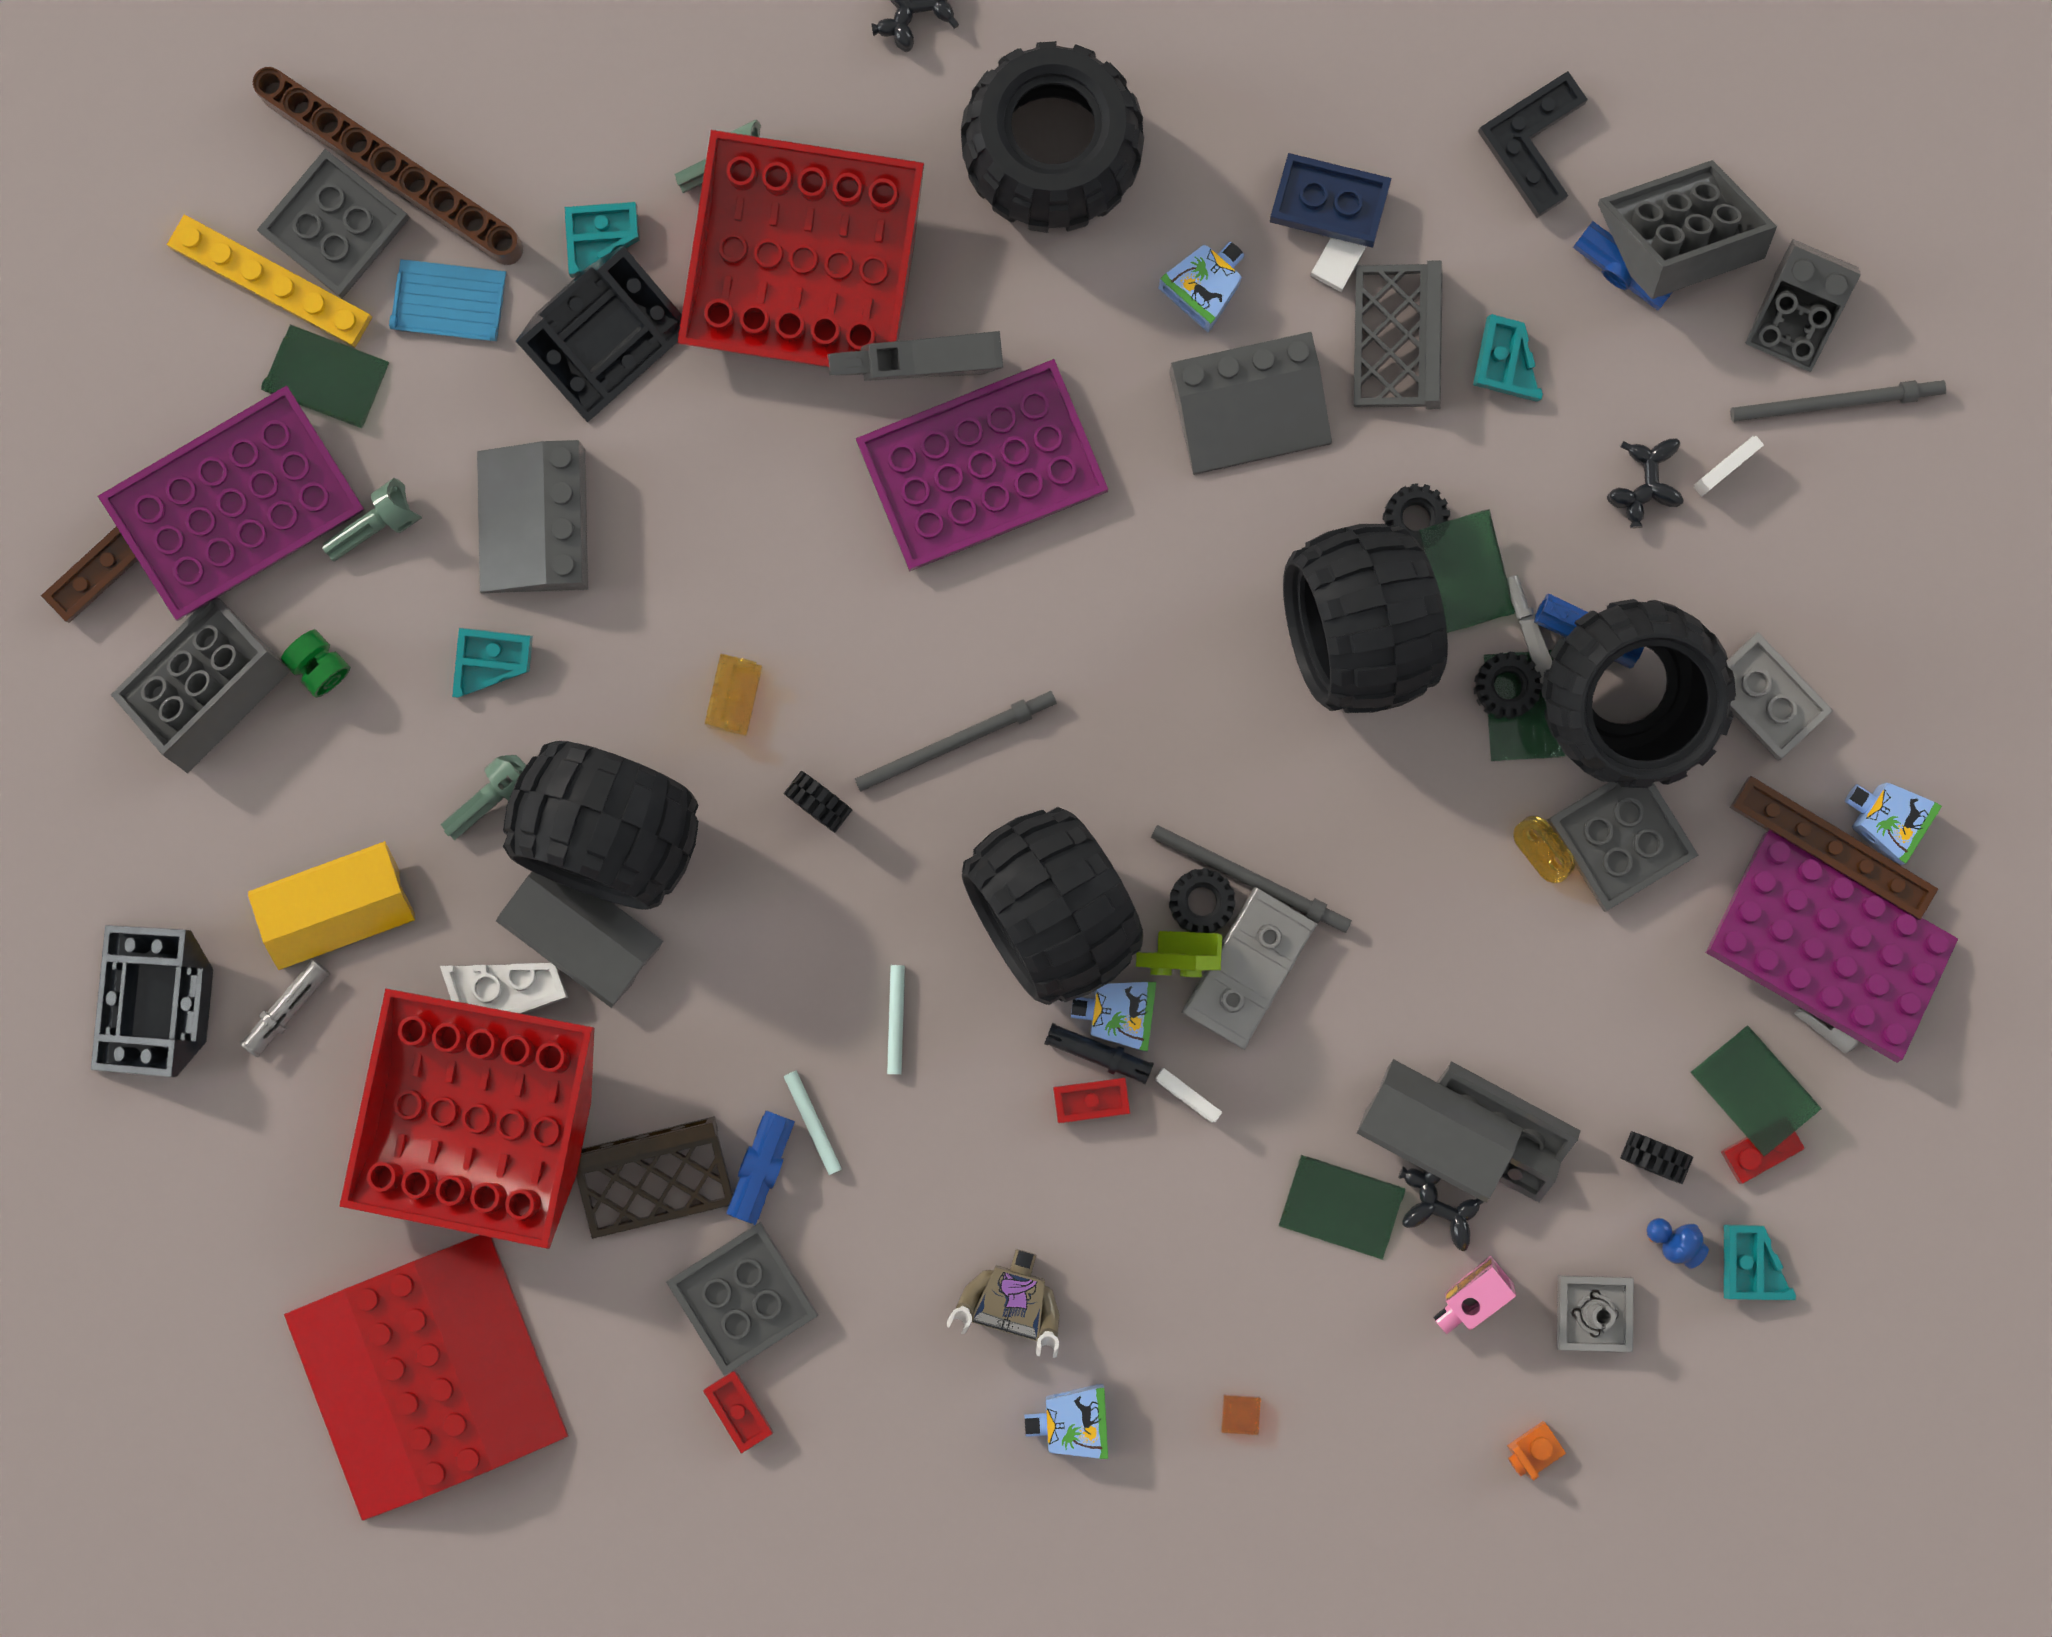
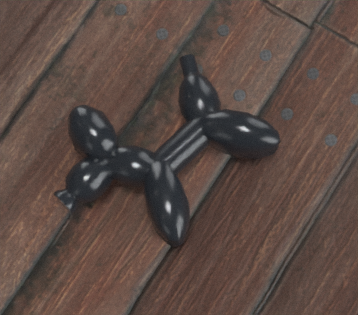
M890 0L897 8L894 19H883L877 25L871 24L873 36L877 34L884 37L894 35L897 47L904 52L911 51L914 44V37L908 26L912 20L913 13L933 10L939 19L949 22L954 29L959 26V23L954 18L953 9L947 0Z
M1677 438L1664 440L1651 450L1641 444L1631 445L1623 441L1620 447L1627 450L1635 461L1644 464L1645 484L1637 487L1634 492L1627 488L1618 487L1613 489L1607 495V500L1614 507H1627L1626 514L1628 520L1632 522L1630 528H1642L1641 521L1644 519L1643 504L1649 502L1652 498L1668 507H1678L1684 502L1681 493L1675 488L1659 483L1658 464L1668 460L1678 451L1680 440Z
M1403 1166L1398 1178H1404L1405 1182L1411 1187L1420 1188L1421 1203L1413 1206L1405 1214L1402 1225L1406 1228H1415L1423 1224L1434 1214L1451 1222L1450 1233L1453 1244L1460 1251L1467 1250L1470 1244V1228L1467 1221L1477 1214L1480 1205L1484 1201L1478 1198L1463 1201L1457 1208L1438 1201V1191L1435 1184L1441 1178L1426 1170L1423 1172L1414 1168L1407 1170Z

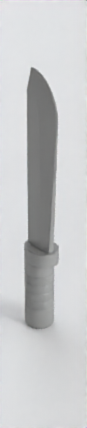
M1514 575L1506 578L1505 583L1517 620H1519L1531 661L1536 664L1535 670L1537 672L1540 671L1542 676L1540 683H1543L1544 672L1551 668L1553 661L1539 626L1534 623L1535 614L1533 608L1528 607L1519 576Z

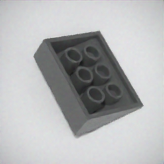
M1713 160L1601 198L1598 202V206L1630 276L1651 299L1765 259L1777 228L1772 220Z
M1312 332L1171 362L1169 374L1193 475L1332 444L1320 365Z
M579 440L540 441L477 451L480 593L588 590L585 448Z
M218 597L196 610L111 696L164 757L186 773H189L290 670Z

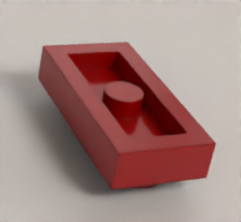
M1125 1077L1053 1087L1058 1123L1130 1114Z
M1783 1116L1722 1150L1721 1153L1738 1183L1743 1184L1805 1148L1789 1119Z
M736 1369L703 1390L741 1454L774 1433Z

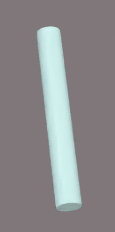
M904 965L890 966L887 1074H902Z
M797 1070L783 1076L828 1175L842 1170Z

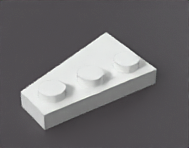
M552 963L440 966L451 1001L525 1014L568 998L559 969Z

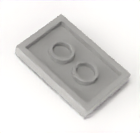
M1759 632L1754 634L1726 661L1728 668L1733 670L1736 688L1735 700L1731 701L1730 710L1778 761L1785 757L1833 711Z

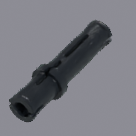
M1052 1023L1044 1043L1105 1067L1110 1074L1114 1075L1117 1072L1140 1081L1145 1085L1154 1065L1153 1062H1148L1123 1052L1125 1048L1118 1046L1115 1049L1060 1027L1055 1023Z

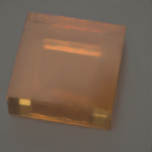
M1223 1394L1221 1432L1258 1435L1261 1398L1257 1396Z

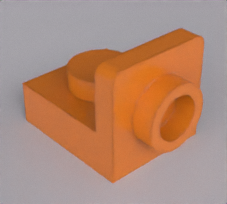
M1544 1421L1507 1445L1513 1454L1508 1460L1520 1477L1526 1474L1533 1481L1539 1477L1538 1473L1566 1454Z

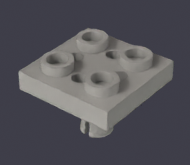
M1558 1275L1557 1349L1633 1352L1634 1278ZM1592 1290H1598L1599 1293H1593V1296L1598 1299H1591L1590 1293ZM1574 1308H1579L1581 1310V1315L1579 1311L1575 1310L1574 1315L1576 1316V1318H1574L1572 1316V1310Z

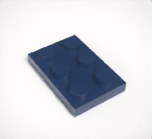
M1288 153L1270 216V223L1373 248L1392 178Z

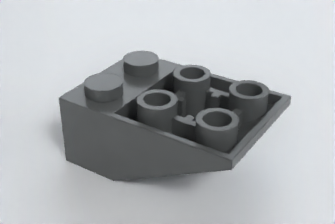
M1792 239L1773 277L1745 343L1811 372L1861 276L1859 268Z

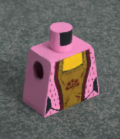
M1490 1255L1445 1293L1448 1305L1433 1316V1318L1446 1334L1450 1333L1462 1322L1469 1330H1472L1516 1297L1514 1283ZM1467 1298H1473L1477 1300V1302L1471 1306L1465 1305L1463 1303V1301Z

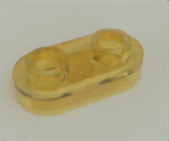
M1528 816L1515 827L1513 836L1516 845L1543 879L1551 883H1560L1573 873L1575 859L1572 853L1546 820L1539 816ZM1533 829L1536 830L1540 836H1537L1533 832ZM1555 857L1559 859L1562 865L1556 862Z

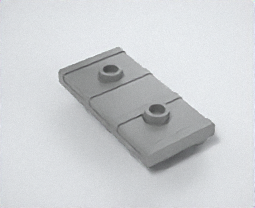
M1254 887L1222 941L1221 970H1206L1181 1013L1245 1050L1253 1033L1271 1006L1278 990L1318 924Z

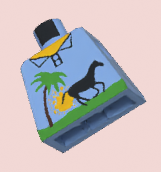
M1228 242L1218 254L1207 245H1202L1160 278L1158 289L1209 333L1240 285L1242 277L1233 268L1244 258V253L1232 242Z
M1891 783L1878 785L1873 794L1856 784L1845 799V803L1861 812L1852 826L1854 831L1876 851L1898 865L1908 862L1942 807L1936 802Z
M1156 982L1108 983L1096 990L1095 999L1084 997L1074 999L1072 1002L1071 1018L1092 1020L1091 1036L1147 1052Z
M1103 1384L1046 1396V1413L1024 1414L1026 1437L1048 1436V1450L1050 1453L1108 1459L1105 1390Z

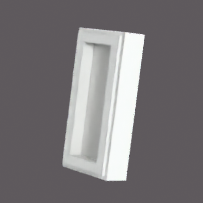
M1330 238L1310 276L1342 292L1367 246Z
M1752 436L1695 483L1693 488L1702 497L1763 447L1764 444L1757 436Z
M1162 1068L1156 1075L1155 1081L1209 1122H1216L1222 1114L1221 1110L1165 1068Z

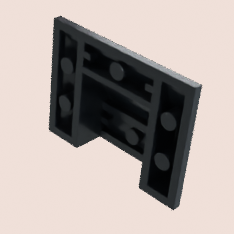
M621 246L589 265L538 310L519 335L516 343L585 421L589 422L678 342L682 314L628 250Z
M105 925L91 1070L177 1077L207 1042L213 968L191 930Z

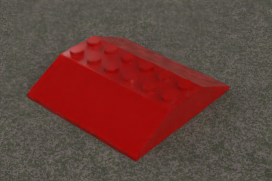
M711 130L678 344L829 368L828 354L861 351V347L867 344L898 341L915 245L924 163Z
M385 988L339 1207L550 1249L577 1176L592 1099L595 1028Z
M475 1236L284 1314L362 1521L489 1472L569 1436L492 1237Z

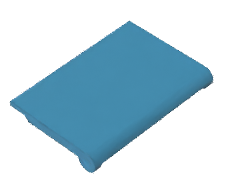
M400 259L389 328L401 331L497 341L506 271Z

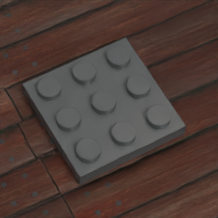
M324 149L259 226L257 231L343 299L410 217L342 161Z
M1608 782L1547 819L1604 912L1699 856L1654 783L1652 787L1628 788L1621 787L1615 782Z
M761 1222L666 1282L724 1376L818 1316V1313Z

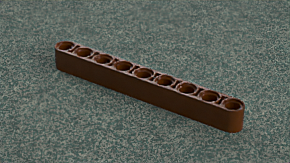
M264 67L255 73L253 77L255 92L276 113L498 263L511 265L521 258L523 254L521 240L516 232L499 218L278 69ZM280 83L276 92L266 93V89L270 84ZM302 102L309 103L308 108L304 112L295 113V108L298 104ZM329 122H338L333 132H323L325 125ZM357 142H367L364 150L358 153L352 152V148ZM389 160L396 161V165L391 171L381 172V167L385 162ZM414 181H425V185L420 191H410V186ZM444 200H454V205L450 210L446 212L439 211V206ZM472 220H483V225L479 230H468V225ZM509 238L513 240L508 250H496L497 244L502 239Z

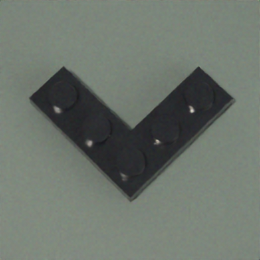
M1569 71L1482 125L1478 130V133L1536 218L1565 201L1569 196L1531 141L1533 137L1586 104L1588 99Z

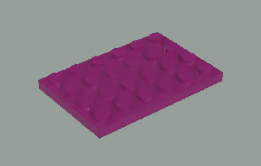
M1055 359L856 438L909 572L1108 492V487Z
M287 385L98 495L99 500L176 621L181 620L365 511Z
M1768 830L1763 835L1705 953L1898 1063L1903 1060L1958 938L1923 918L1921 920L1914 918Z

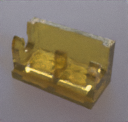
M720 654L704 723L708 728L747 736L762 665L756 664L757 662Z

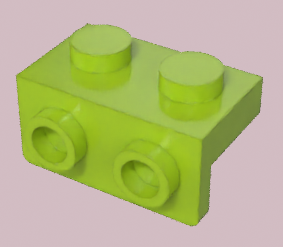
M1159 931L1158 952H1137L1136 967L1150 968V975L1167 976L1172 975V969H1180V977H1202V970H1221L1222 935L1218 933Z

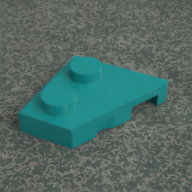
M636 202L564 207L568 271L571 278L577 277L589 265L619 247L624 246L628 248L640 241Z
M1493 314L1487 317L1473 386L1535 402L1542 400L1543 393L1542 389L1537 387L1533 371L1536 365L1533 353L1528 348L1529 337L1524 322Z
M459 628L452 697H462L529 672L533 636Z
M1724 1225V1298L1739 1300H1796L1794 1289L1789 1288L1781 1271L1783 1265L1778 1255L1772 1250L1771 1239L1765 1226Z

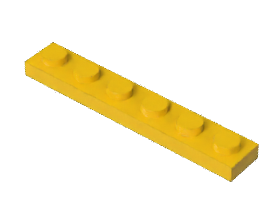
M185 214L166 244L170 249L354 348L373 318L369 313Z

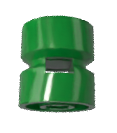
M313 629L291 643L282 654L281 661L294 675H302L301 683L315 698H318L334 689L347 676L351 667L336 651L329 652L330 644L316 629Z

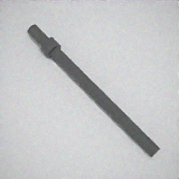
M1916 380L1900 382L1899 386L1732 407L1730 415L1732 422L1897 400H1900L1901 403L1917 402L1921 397L1946 394V383L1944 380L1917 383Z
M1049 691L1027 702L1024 699L1011 704V709L855 778L856 784L861 792L1017 721L1019 724L1031 720V715L1057 704L1052 691Z
M1159 825L1156 826L1151 838L1252 888L1256 887L1273 898L1305 913V917L1317 924L1321 921L1346 933L1352 920L1326 908V903L1316 898L1311 901Z

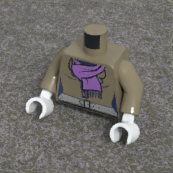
M1016 1249L1010 1269L995 1265L993 1270H983L965 1286L956 1309L953 1310L947 1320V1327H950L954 1319H959L964 1323L961 1334H965L971 1322L1037 1341L1036 1354L1039 1357L1042 1346H1051L1054 1350L1053 1358L1057 1357L1060 1313L1053 1290L1045 1286V1279L1031 1275L1037 1255Z

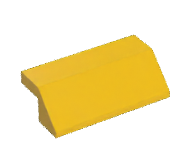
M385 841L248 891V897L262 941L278 970L415 920L414 910L400 884L399 868Z

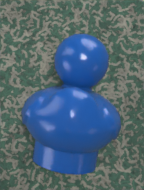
M1656 1218L1649 1222L1646 1229L1649 1240L1662 1244V1253L1668 1261L1675 1264L1683 1263L1687 1268L1693 1269L1699 1266L1707 1257L1709 1248L1703 1243V1233L1698 1228V1225L1685 1224L1672 1231L1670 1223L1663 1218Z

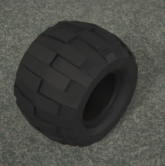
M1057 41L1037 42L1036 48L1022 51L1021 48H1018L1001 57L998 61V67L995 70H987L973 88L972 97L963 112L961 125L962 157L966 164L968 178L978 195L983 199L986 198L992 205V210L1012 223L1018 220L1028 224L1029 230L1048 233L1049 228L1065 227L1066 231L1069 232L1086 227L1089 220L1096 216L1103 217L1121 202L1126 190L1135 181L1141 164L1145 138L1143 136V116L1137 97L1134 93H1130L1124 76L1111 62L1108 63L1106 61L1102 63L1096 59L1094 51L1077 44L1074 45V48L1056 46ZM1041 98L1067 99L1081 105L1094 116V134L1090 144L1078 157L1061 164L1041 163L1026 155L1016 143L1011 126L1013 112L1028 102Z
M1357 524L1328 531L1306 542L1305 547L1292 552L1283 574L1285 614L1299 669L1316 701L1329 711L1343 709L1345 713H1374L1402 706L1422 696L1427 691V688L1434 687L1440 682L1448 656V636L1444 607L1431 564L1419 542L1407 530L1400 526L1390 528L1385 524Z
M1636 599L1612 602L1607 605L1606 610L1599 613L1589 611L1576 620L1574 630L1565 639L1560 637L1551 651V657L1554 659L1551 668L1544 672L1542 697L1546 700L1547 707L1544 710L1545 719L1551 735L1562 748V752L1585 773L1602 782H1615L1621 787L1648 788L1652 787L1654 782L1669 785L1688 776L1687 771L1695 765L1700 764L1704 766L1717 752L1713 748L1721 735L1727 736L1734 717L1733 712L1730 710L1731 701L1735 700L1736 696L1733 670L1728 668L1726 662L1728 659L1727 653L1716 635L1709 631L1693 615L1686 613L1675 605L1658 600L1638 602ZM1647 647L1660 658L1666 671L1667 682L1663 699L1651 714L1639 721L1620 724L1603 719L1593 710L1592 703L1597 683L1604 671L1625 653L1637 648Z
M554 741L544 744L539 756H533L517 778L506 806L503 831L507 837L503 848L511 860L554 882L612 903L648 910L661 905L664 895L672 893L686 872L696 845L699 821L695 814L699 805L692 792L685 786L649 767L591 746L569 741Z
M1056 807L1047 813L1044 810H1039L1017 817L991 832L973 849V856L963 861V884L978 917L1011 972L1035 1001L1050 1005L1057 1000L1067 1002L1089 995L1114 980L1131 963L1132 955L1141 951L1144 936L1143 928L1132 900L1096 839L1073 813Z

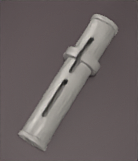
M311 959L306 968L268 1012L264 1010L259 1015L261 1020L240 1041L241 1046L258 1058L260 1053L278 1033L283 1034L287 1029L285 1024L330 973L318 962Z

